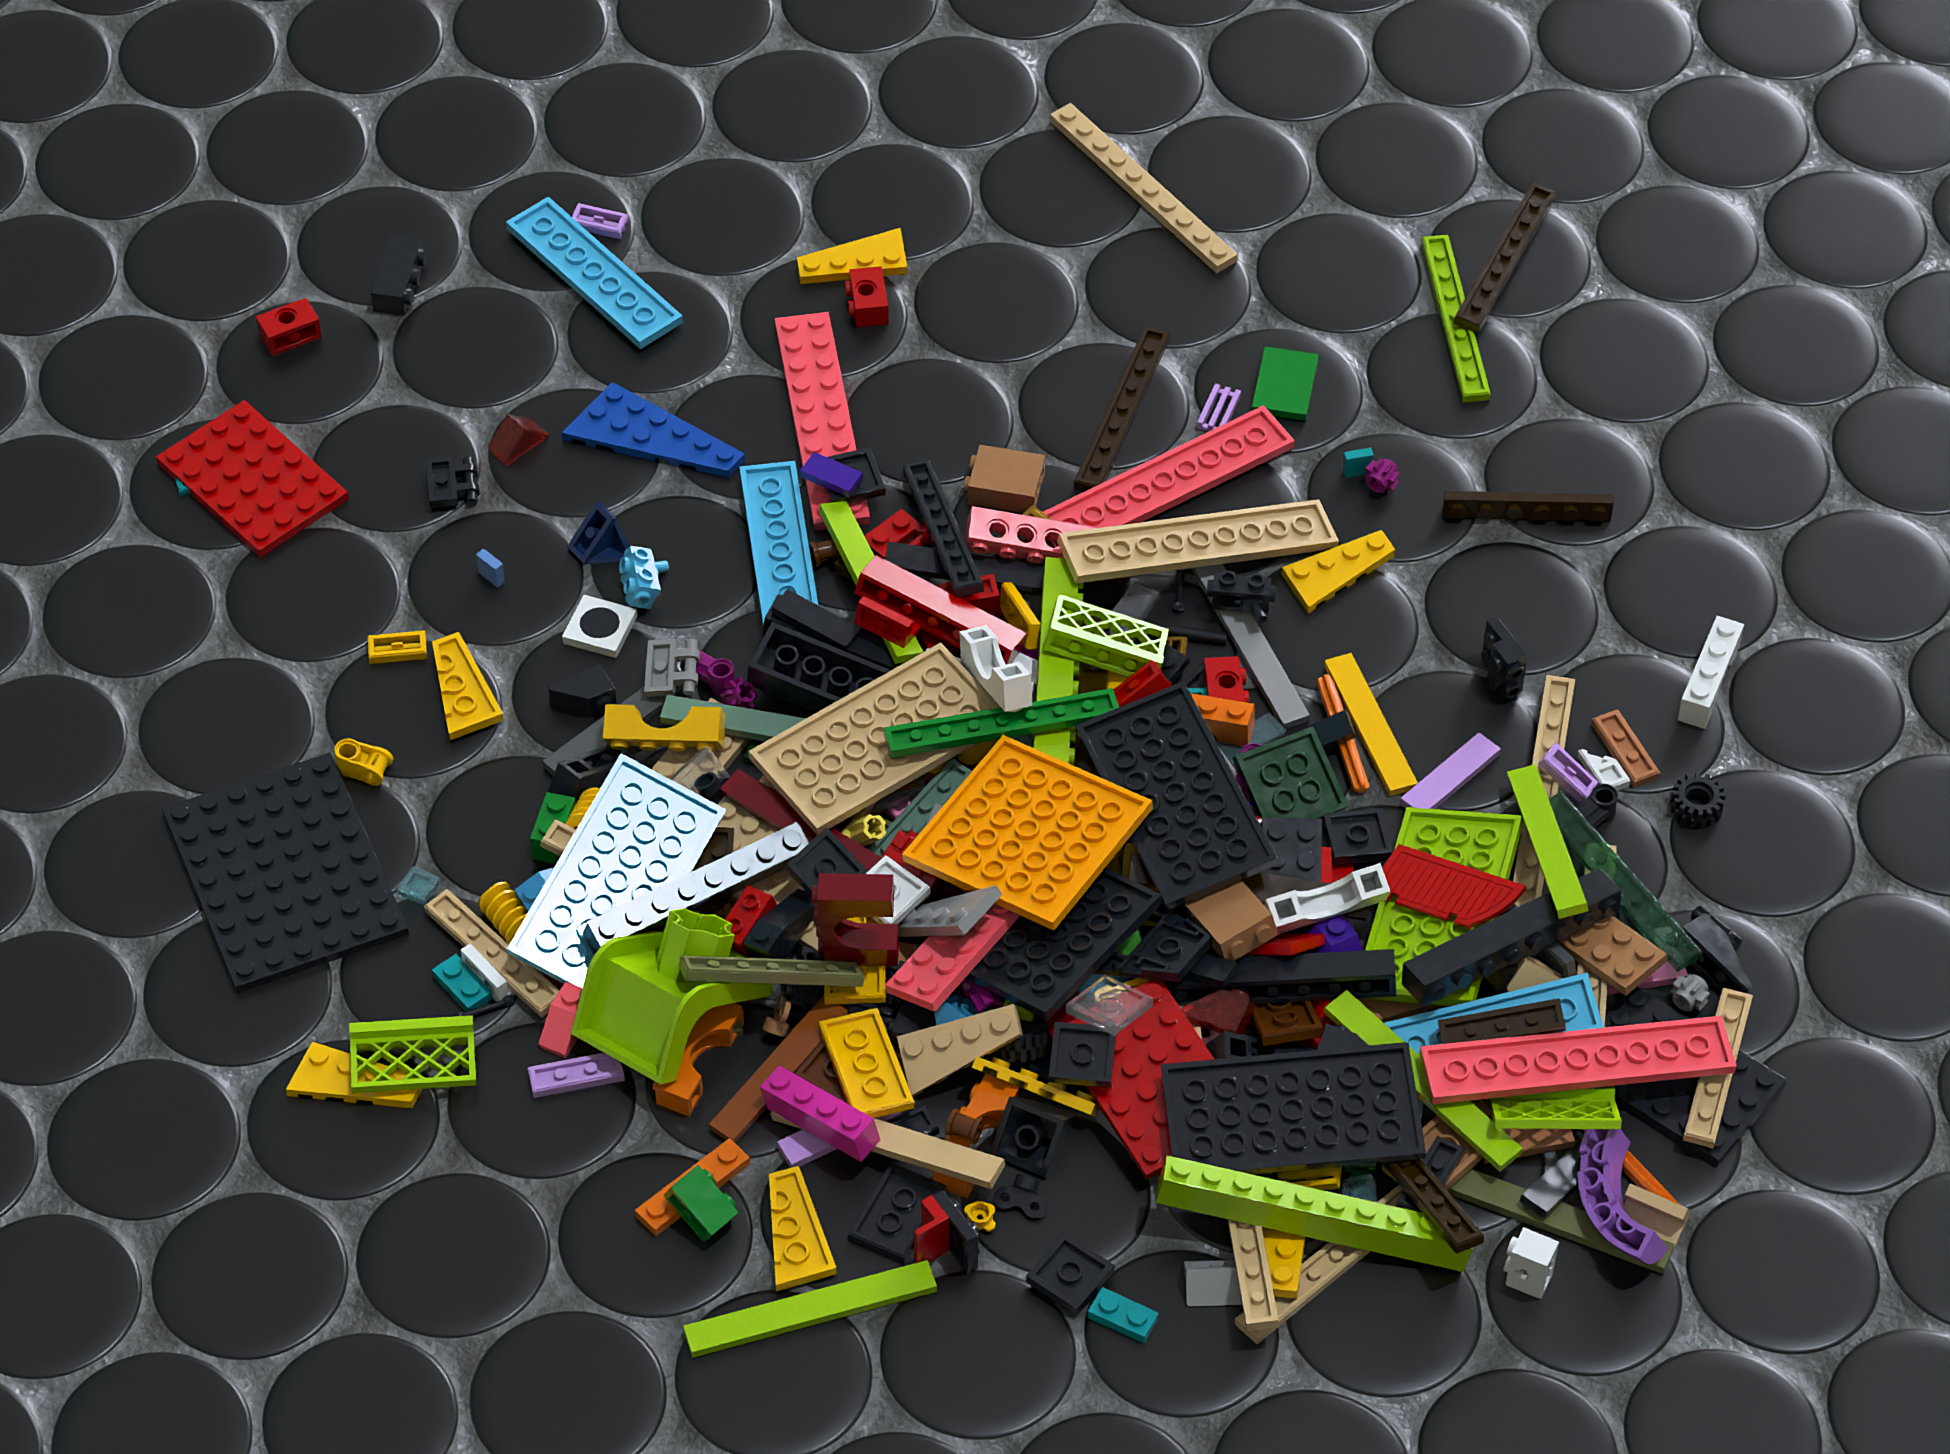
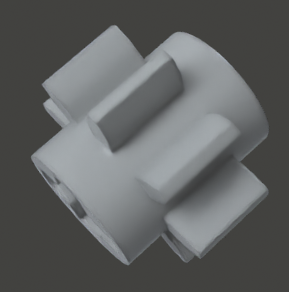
M1689 974L1685 978L1683 975H1680L1672 984L1674 987L1671 990L1673 994L1672 1000L1679 1009L1692 1011L1695 1007L1700 1011L1708 1002L1706 999L1710 995L1708 985L1700 976Z

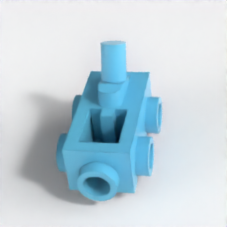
M630 546L624 551V557L620 560L619 572L622 573L621 582L624 584V593L627 594L625 601L629 606L651 609L661 590L658 574L669 570V564L666 560L654 562L651 549Z

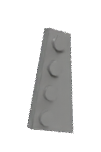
M994 885L916 906L898 923L899 937L965 935L1003 894Z

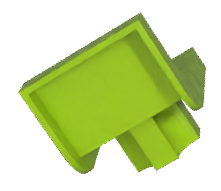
M686 908L669 911L665 929L613 938L600 947L587 969L571 1034L659 1084L674 1082L677 1080L688 1036L697 1020L706 1011L717 1006L771 996L774 984L685 980L679 967L680 956L747 957L731 949L735 936L731 933L732 923L715 914H699Z

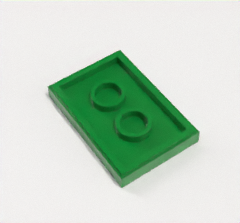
M1265 346L1252 410L1264 405L1275 417L1306 421L1319 354Z

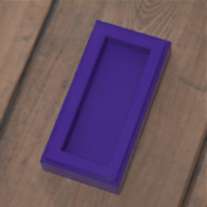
M813 452L801 468L800 477L850 497L863 480V472Z

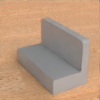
M1234 1260L1184 1261L1187 1306L1242 1305Z

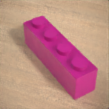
M780 1065L760 1086L767 1109L860 1162L864 1160L880 1141L874 1118Z

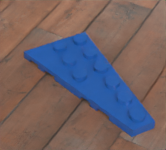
M613 382L561 433L562 440L564 441L580 440L586 442V446L595 448L597 445L612 448L613 452L651 461H655L656 458L669 461V465L677 467L680 464L695 467L699 472L729 478L745 462V453Z

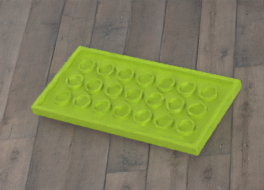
M1406 807L1395 848L1398 844L1509 880L1524 824L1522 815ZM1392 896L1388 902L1383 901L1378 904L1365 950L1394 949L1397 996L1361 999L1420 1004L1401 984L1403 963L1472 929L1454 924L1456 917L1452 915L1448 921H1444L1396 905L1397 897ZM1482 978L1469 984L1466 988L1450 993L1441 1000L1434 1001L1429 1005L1454 1006L1476 1000Z

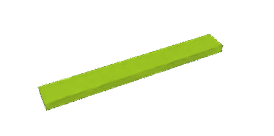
M1449 236L1422 237L1421 245L1462 401L1465 403L1490 400L1491 393L1475 333L1453 323L1458 310L1465 300Z
M847 501L820 504L819 513L855 585H857L860 572L875 556ZM916 636L904 648L883 638L895 664L907 662L923 653Z
M1536 764L1508 771L1510 785L1558 918L1561 919L1589 911Z
M1348 990L1325 1007L1324 1013L1337 1025L1347 1027L1351 1032L1356 1033L1368 1045L1404 1042ZM1409 1046L1417 1097L1499 1172L1522 1154L1523 1148L1502 1129L1495 1128L1494 1122L1471 1101L1432 1104L1420 1055Z
M926 1260L684 1325L683 1330L691 1356L694 1358L937 1292V1285L929 1262Z

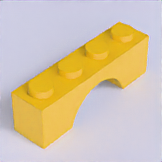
M605 704L603 739L612 749L627 750L629 746H640L641 750L655 751L657 747H668L671 751L682 752L686 751V747L697 748L701 752H714L715 748H724L726 714L721 707L692 706L687 716L677 725L669 728H655L643 721L635 705Z

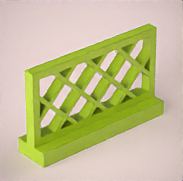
M1059 594L1043 650L1130 677L1152 659L1161 668L1169 629ZM1062 606L1073 609L1075 613L1068 614ZM1091 617H1098L1103 622L1096 623ZM1082 619L1087 626L1079 627L1075 621ZM1119 625L1128 627L1130 631L1123 632ZM1109 628L1115 635L1107 636L1103 630ZM1146 634L1160 637V639L1151 641ZM1137 637L1142 644L1135 645L1131 638Z
M473 1015L349 1023L352 1093L476 1085ZM468 1045V1048L461 1054H457L450 1049L451 1046ZM424 1047L437 1048L430 1056L419 1051V1049ZM392 1049L406 1050L399 1058L388 1053ZM360 1051L375 1052L367 1060L357 1054ZM443 1053L453 1059L445 1068L435 1062ZM412 1055L422 1061L415 1069L404 1064ZM381 1057L391 1063L383 1071L373 1066ZM460 1064L469 1070L470 1075L456 1076L451 1071ZM428 1066L438 1072L432 1078H425L420 1075ZM397 1068L407 1074L401 1080H394L389 1075ZM366 1070L376 1076L372 1081L358 1082V1077Z
M1614 1086L1489 1098V1109L1492 1113L1495 1128L1621 1129L1622 1120L1615 1101Z

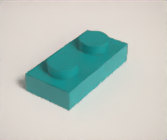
M457 954L432 969L434 979L465 1011L479 1008L493 999L492 991Z
M1102 1287L1088 1310L1087 1318L1141 1343H1145L1159 1320V1313Z

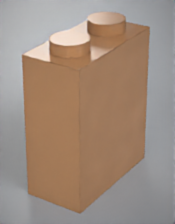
M979 445L977 455L971 456L969 471L972 472L971 476H966L964 482V492L968 493V504L1024 513L1032 505L1036 507L1045 474V455Z
M1242 880L1185 904L1190 920L1211 935L1213 943L1211 947L1224 959L1235 961L1279 935L1271 912Z

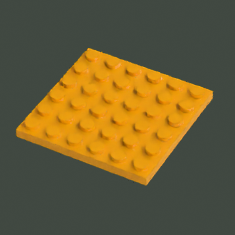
M1002 735L903 852V862L969 892L996 885L1003 895L995 904L1051 930H1055L1151 812L1153 801Z

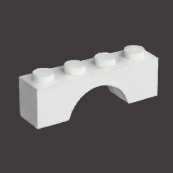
M1716 616L1682 697L1678 721L1706 729L1728 667L1732 666L1740 647L1744 624Z
M987 625L959 631L961 663L1005 712H1016L1024 707L1032 706L1031 674L1020 662L1005 664L997 636Z
M1381 863L1351 872L1346 877L1317 889L1308 891L1293 890L1268 898L1264 906L1271 912L1278 934H1282L1386 901L1390 894V888Z

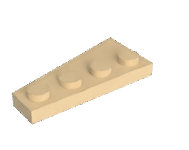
M1011 1004L897 1036L911 1095L915 1097L933 1084H938L947 1079L949 1075L970 1066L974 1063L976 1056L981 1058L986 1054H991L1023 1036L1016 1005Z

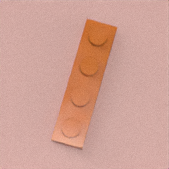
M730 1138L635 1209V1217L657 1236L681 1217L663 1196L671 1186L699 1165L702 1170L706 1169L712 1174L716 1181L715 1185L720 1188L750 1165V1157Z

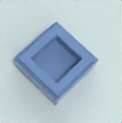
M484 549L476 554L478 573L493 585L499 587L505 582L503 563Z

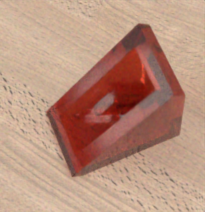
M507 414L490 442L488 451L507 466L548 438L549 434L531 418Z

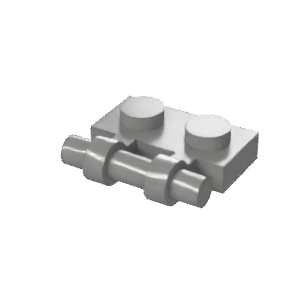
M676 639L648 640L644 693L647 697L675 696L676 685H683L684 695H694L695 686L698 684L696 663L700 660L697 640L688 639L686 641V648L678 649L679 643ZM677 662H685L684 672H677Z

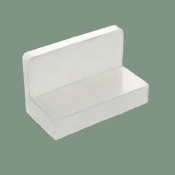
M471 943L461 949L462 961L492 991L493 999L496 1002L501 1001L507 995H515L508 988L507 981Z

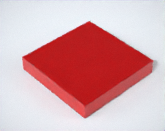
M1282 933L1245 955L1292 956L1323 946L1325 944V934Z

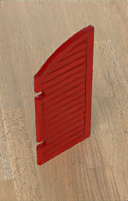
M1401 844L1397 845L1382 867L1390 888L1387 902L1394 896L1397 897L1396 905L1444 921H1448L1452 915L1456 917L1454 924L1468 929H1472V927L1483 924L1502 914L1526 891L1525 885Z

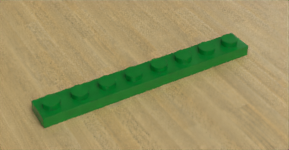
M1111 688L1032 702V706L1024 707L1016 712H1005L1000 707L884 727V737L890 758L998 740L1002 735L1015 737L1073 727L1119 708L1114 690Z

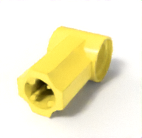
M869 814L862 818L853 819L841 833L864 847L880 840L886 834V822L880 815L872 816Z

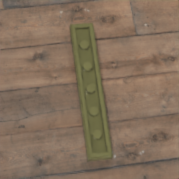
M688 955L680 956L679 967L687 981L863 987L865 978L856 962Z

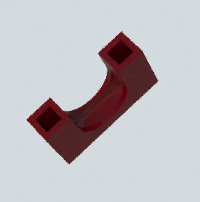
M819 874L818 886L812 887V904H814L818 953H824V961L856 962L858 966H898L900 941L898 924H865L847 920L854 917H893L895 896L893 874Z

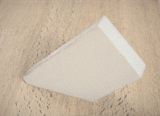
M1578 750L1577 757L1587 772L1598 781L1597 785L1610 784L1617 791L1629 787L1630 779L1616 759L1608 756L1601 758L1588 754L1587 750Z

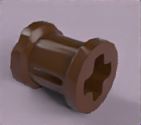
M832 537L830 540L818 543L809 542L810 555L814 566H818L824 561L841 558Z
M954 1108L948 1117L945 1135L951 1136L954 1134L968 1139L970 1144L975 1145L982 1133L984 1118L978 1117L975 1119L960 1114V1111Z

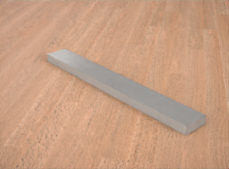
M1223 564L1190 568L1205 595L1207 594V582L1214 579V573L1221 574L1226 571ZM1207 597L1209 602L1212 603V597ZM1214 609L1282 729L1309 722V712L1251 612Z

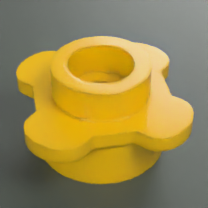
M976 1201L964 1208L967 1221L974 1222L978 1230L984 1229L990 1232L995 1229L996 1223L993 1221L995 1207L992 1204Z

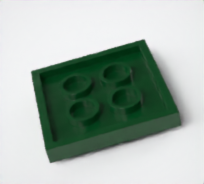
M1313 726L1233 757L1235 766L1254 809L1261 818L1321 819L1324 813L1339 812L1349 806Z

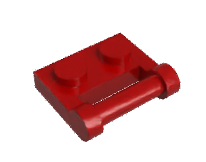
M900 509L865 535L874 556L877 555L883 559L886 557L888 541L904 544L916 536L915 539L908 543L909 545L923 547L925 544L930 545L933 543L927 528L903 509Z

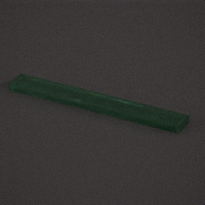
M1561 791L1549 798L1565 844L1590 872L1600 868L1622 889L1620 907L1652 944L1667 953V961L1676 972L1702 958V951L1563 792Z

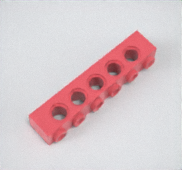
M972 506L967 517L965 542L968 549L977 554L988 552L999 554L1000 557L1006 559L1017 557L1039 564L1045 562V557L1065 559L1057 542L1059 533L1094 529L1095 527ZM990 532L999 533L1001 538L993 537ZM1018 536L1027 538L1029 542H1021ZM1045 541H1051L1055 543L1057 547L1052 548L1048 546Z

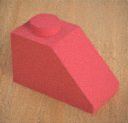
M569 982L564 983L550 1005L538 1043L539 1048L563 1058L567 1057L578 1040L576 1036L571 1034L582 992L581 987Z

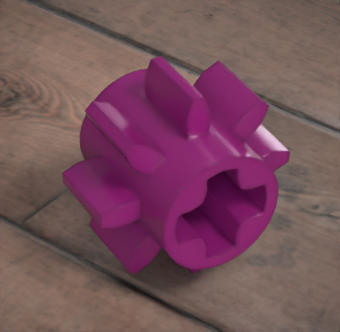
M1380 458L1377 462L1372 460L1365 469L1368 472L1364 477L1366 483L1375 492L1385 493L1387 489L1393 491L1399 483L1397 479L1400 475L1398 467L1389 459Z
M740 676L734 681L729 680L723 684L726 691L720 694V697L725 705L748 709L754 708V704L751 701L757 698L758 695L755 694V689L751 683L744 681L743 677Z

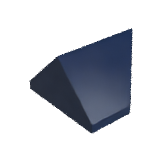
M596 501L567 547L584 564L620 562L621 558L624 557V551L629 548V545L617 518L600 502Z

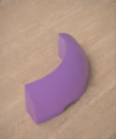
M1586 1129L1580 1145L1582 1156L1580 1171L1577 1172L1582 1203L1589 1218L1606 1240L1617 1249L1643 1263H1656L1663 1257L1668 1247L1655 1231L1640 1225L1629 1217L1622 1199L1621 1172L1624 1158L1631 1142L1621 1129Z

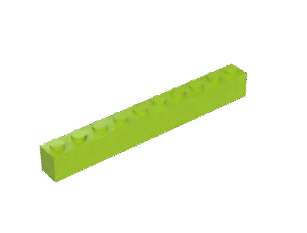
M1045 557L1035 701L1078 694L1079 681H1074L1073 676H1078L1080 661L1043 650L1058 595L1060 594L1083 602V593H1078V589H1083L1084 583H1075L1066 560L1063 558ZM1062 606L1068 614L1075 613L1073 609ZM1082 619L1075 621L1081 627ZM1076 727L1033 733V748L1074 765L1075 748H1070V743H1075Z
M1166 1156L1159 1177L1156 1203L1461 1272H1464L1473 1248L1456 1254L1425 1215L1417 1211L1172 1156Z

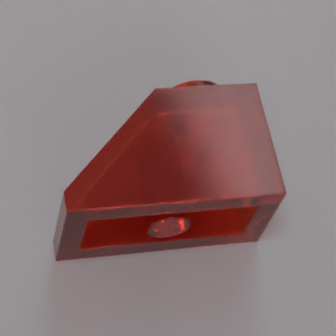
M1221 989L1183 1006L1181 1010L1189 1022L1220 1034L1223 1031L1244 1035L1255 1007L1247 993L1237 989H1232L1231 992Z

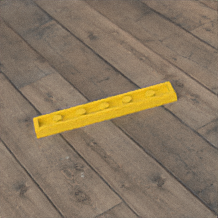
M1352 653L1325 660L1324 667L1328 675L1333 678L1339 697L1389 796L1408 792L1418 782Z

